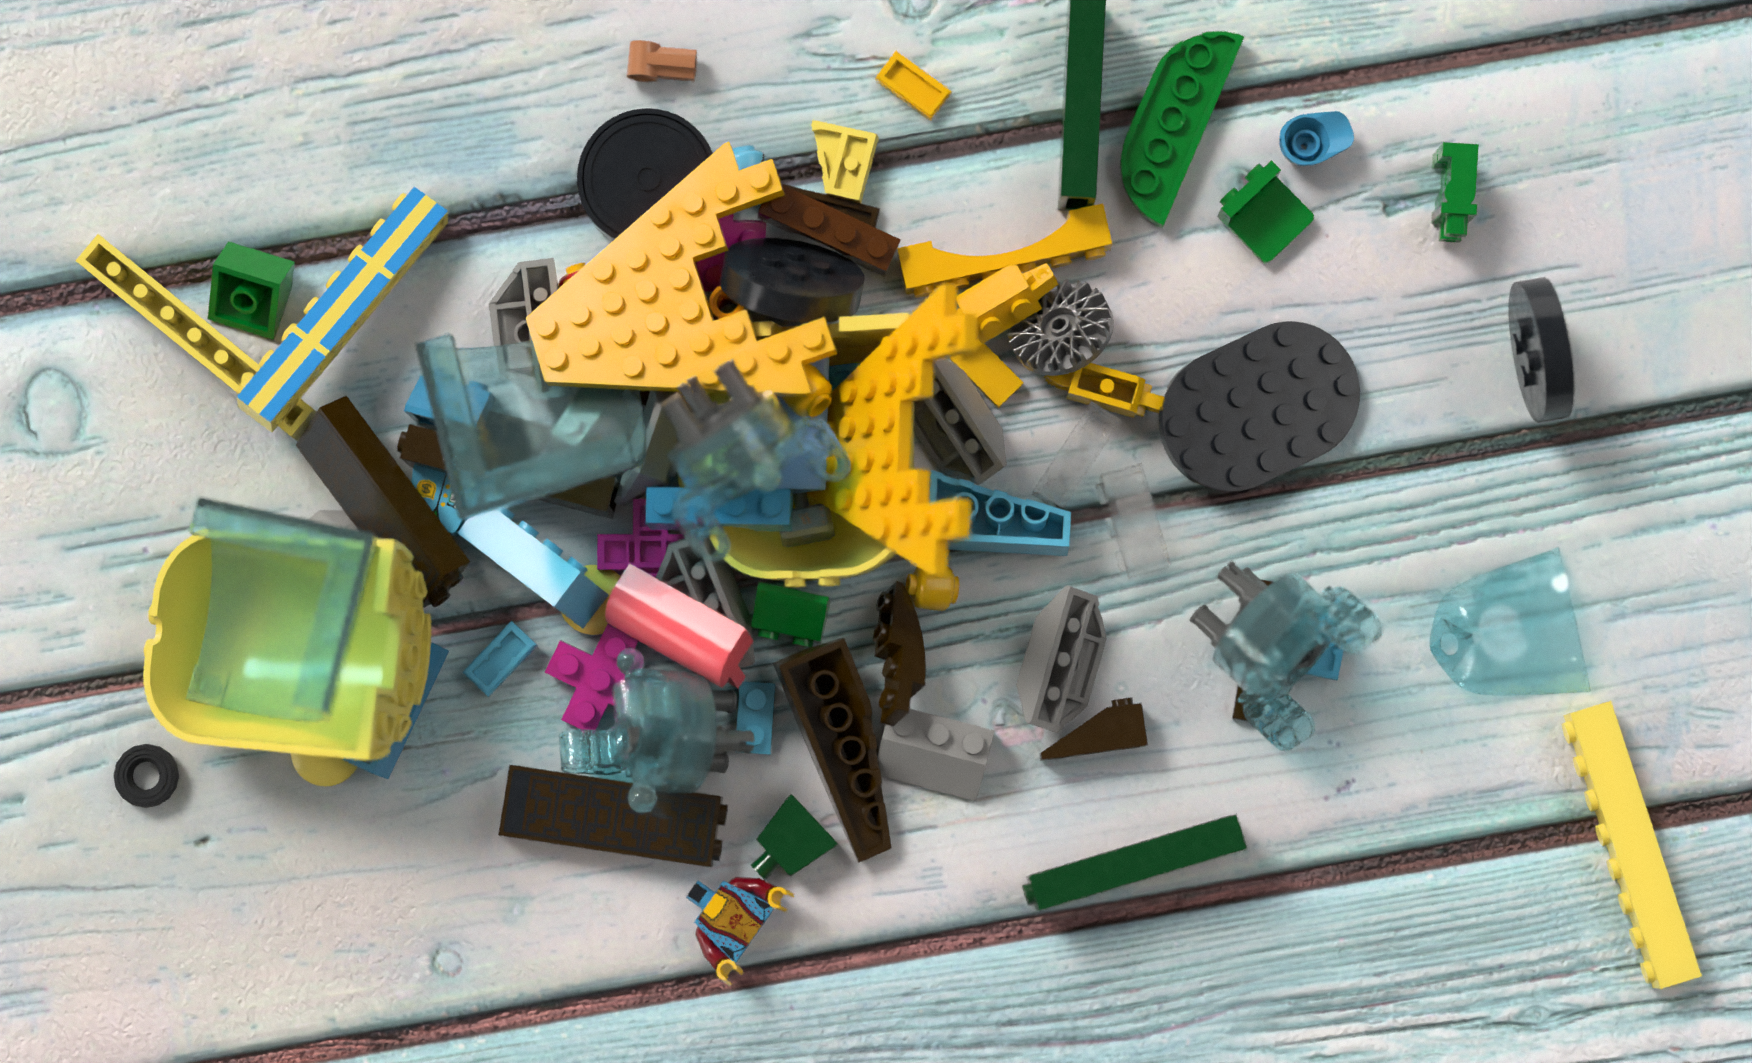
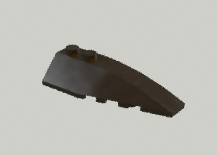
M845 638L813 646L773 662L807 749L857 861L860 863L892 849L886 806L883 800L882 778L876 751L877 742L871 716L873 715L871 702Z

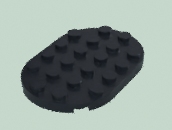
M1285 321L1267 325L1192 360L1175 374L1167 386L1162 407L1159 409V431L1162 444L1174 466L1194 483L1220 492H1236L1254 488L1322 456L1344 439L1355 421L1359 408L1360 385L1358 374L1345 348L1337 339L1323 329L1296 321Z

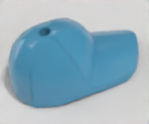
M1339 111L1296 116L1284 124L1279 136L1282 154L1290 163L1297 166H1313L1322 163L1347 150L1354 141L1351 124L1347 117ZM1305 145L1307 149L1304 150L1301 146Z

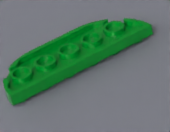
M1225 31L1203 32L1201 35L1191 37L1183 42L1180 41L1162 57L1153 72L1123 143L1120 157V173L1125 192L1133 206L1147 220L1163 228L1245 36Z

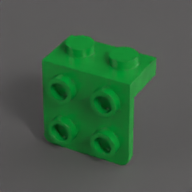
M1272 160L1265 167L1260 163L1256 165L1246 175L1245 179L1248 183L1239 191L1235 187L1232 188L1220 200L1223 207H1221L1217 216L1263 263L1271 262L1314 219L1313 213L1278 178L1281 169Z

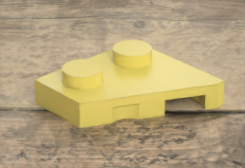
M812 120L811 126L815 134L818 149L817 155L822 168L825 193L829 196L861 203L879 139L876 133Z

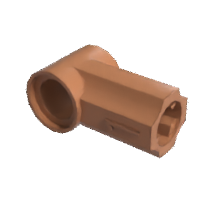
M645 40L630 42L627 66L628 79L640 82H655L658 78L695 82L697 50L661 47L656 42Z

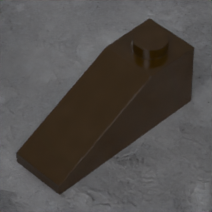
M1132 697L1111 700L1112 707L1105 708L1039 754L1040 761L1146 747L1148 743L1142 703L1133 704Z

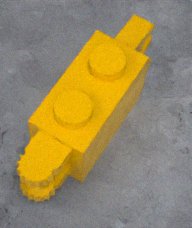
M1047 263L1025 273H1021L1016 265H1008L957 295V303L960 308L956 310V314L964 312L977 314L976 340L979 339L980 343L983 344L1041 310L1042 307L1038 300L1059 285Z
M1090 363L1072 373L1044 376L1045 382L1048 383L1047 385L1050 384L1051 387L1055 386L1057 389L1068 391L1066 399L1134 418L1135 415L1144 417L1145 410L1159 413L1164 399L1163 396L1151 393L1152 385L1146 384L1145 379L1094 363Z

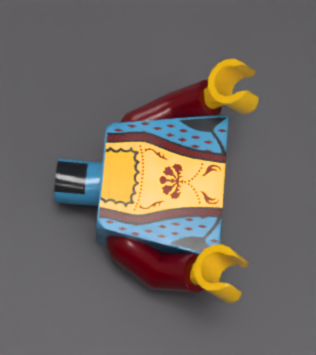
M735 877L729 883L723 881L715 892L699 880L692 887L686 898L702 909L694 921L698 926L695 936L703 956L717 971L718 977L727 985H732L728 980V974L732 970H736L741 975L743 974L742 968L736 962H738L776 908L783 912L788 910L781 906V899L785 895L794 897L791 891L782 887H776L761 878Z

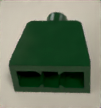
M791 794L757 837V842L766 851L751 866L764 880L770 877L780 866L789 876H792L835 848L838 843Z

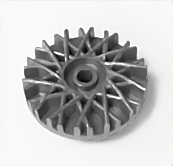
M1067 279L1064 280L1062 285L1058 281L1057 290L1049 291L1038 300L1042 307L1041 310L1010 327L1012 333H1007L1010 339L1009 343L1017 359L1025 368L1041 375H1064L1087 366L1106 348L1113 333V314L1102 292H1099L1097 288L1092 291L1088 282L1082 284L1078 280L1076 287H1072Z

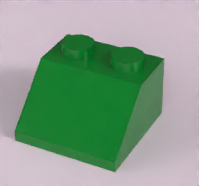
M228 241L213 263L207 319L274 340L292 289L295 262Z
M759 582L751 627L754 630H758L757 636L778 641L779 635L793 638L792 644L806 648L813 647L814 643H822L830 599L827 596Z

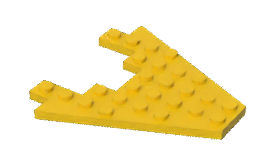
M730 142L724 143L526 317V321L545 383L548 386L680 392L677 386L683 382L686 383L687 379L697 375L706 393L728 394L713 371L726 361L734 359L735 364L749 386L753 385L762 396L813 397L804 366L837 354L825 317L758 341L747 310L715 321L713 320L695 263L728 251L719 222L720 218L785 195L773 159L740 170Z
M947 283L941 284L889 336H885L881 344L832 391L830 396L832 401L828 406L826 490L807 492L809 496L924 571L937 576H947L948 541L969 538L971 500L954 499L929 503L930 470H910L912 401L933 397L935 360L975 352L977 337V314L966 312L956 314L957 285Z

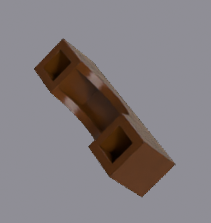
M784 185L782 187L785 195L761 204L758 210V219L789 233L799 234L822 243L846 256L854 263L884 277L901 239Z

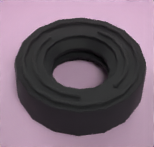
M142 744L133 746L122 754L116 763L113 776L115 788L124 800L131 805L148 808L159 806L171 797L177 788L179 772L177 763L168 751L160 746ZM143 762H151L156 765L160 775L158 783L153 788L147 790L139 788L133 779L134 770Z

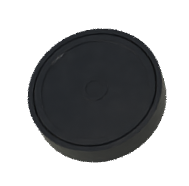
M652 108L635 109L621 113L601 125L589 138L582 151L577 170V186L580 200L593 225L605 237L613 241L713 152L701 132L677 114Z
M755 238L737 242L731 245L728 251L725 252L720 286L724 293L733 301L763 315L804 323L825 317L827 322L839 321V317L852 316L858 311L865 277L858 265L830 249L790 239Z
M1546 277L1514 282L1509 294V332L1517 379L1524 403L1530 416L1537 423L1568 418L1571 415L1574 403V369L1568 329L1558 295L1552 283Z

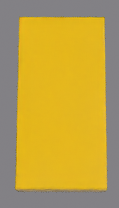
M897 51L894 52L875 77L876 82L930 121L952 93L951 90Z
M979 339L976 340L975 352L949 357V360L964 370L970 381L998 409L1024 384L985 343L981 344Z

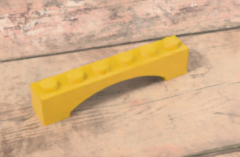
M1102 203L1070 210L1067 216L1068 220L1055 232L1032 245L1007 253L986 256L959 255L933 248L932 241L897 248V256L906 295L914 293L915 298L930 296L935 291L934 289L944 283L957 285V290L969 286V281L984 280L1008 265H1016L1021 273H1025L1045 263H1051V268H1058L1071 264V259L1085 256V259L1089 261L1105 257V251L1111 250L1112 239L1104 205Z

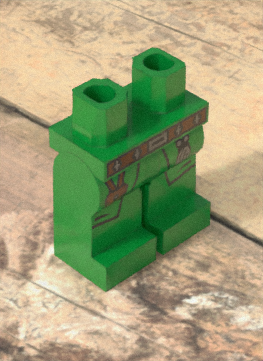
M1443 142L1433 154L1432 168L1442 169L1441 189L1436 196L1435 210L1432 212L1431 223L1439 224L1438 241L1459 243L1461 237L1467 236L1468 223L1477 215V204L1471 203L1476 194L1479 144Z

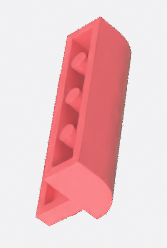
M628 565L608 599L605 612L606 622L720 688H723L727 683L739 688L746 676L738 664L753 643V639L746 628L634 565Z

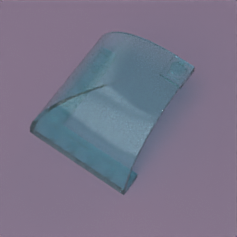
M449 333L415 344L459 519H469L643 466L646 458V429L640 390L548 386L544 381L532 340L490 347L456 348L454 337Z
M198 497L189 532L194 536L211 540L212 581L204 639L198 664L194 666L186 699L196 703L270 718L300 722L329 721L333 714L376 552V535Z

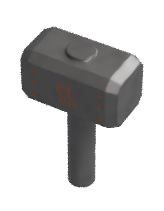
M807 492L793 494L795 508L793 509L792 532L780 531L782 546L793 547L833 538L835 534L830 509L822 503L809 506Z

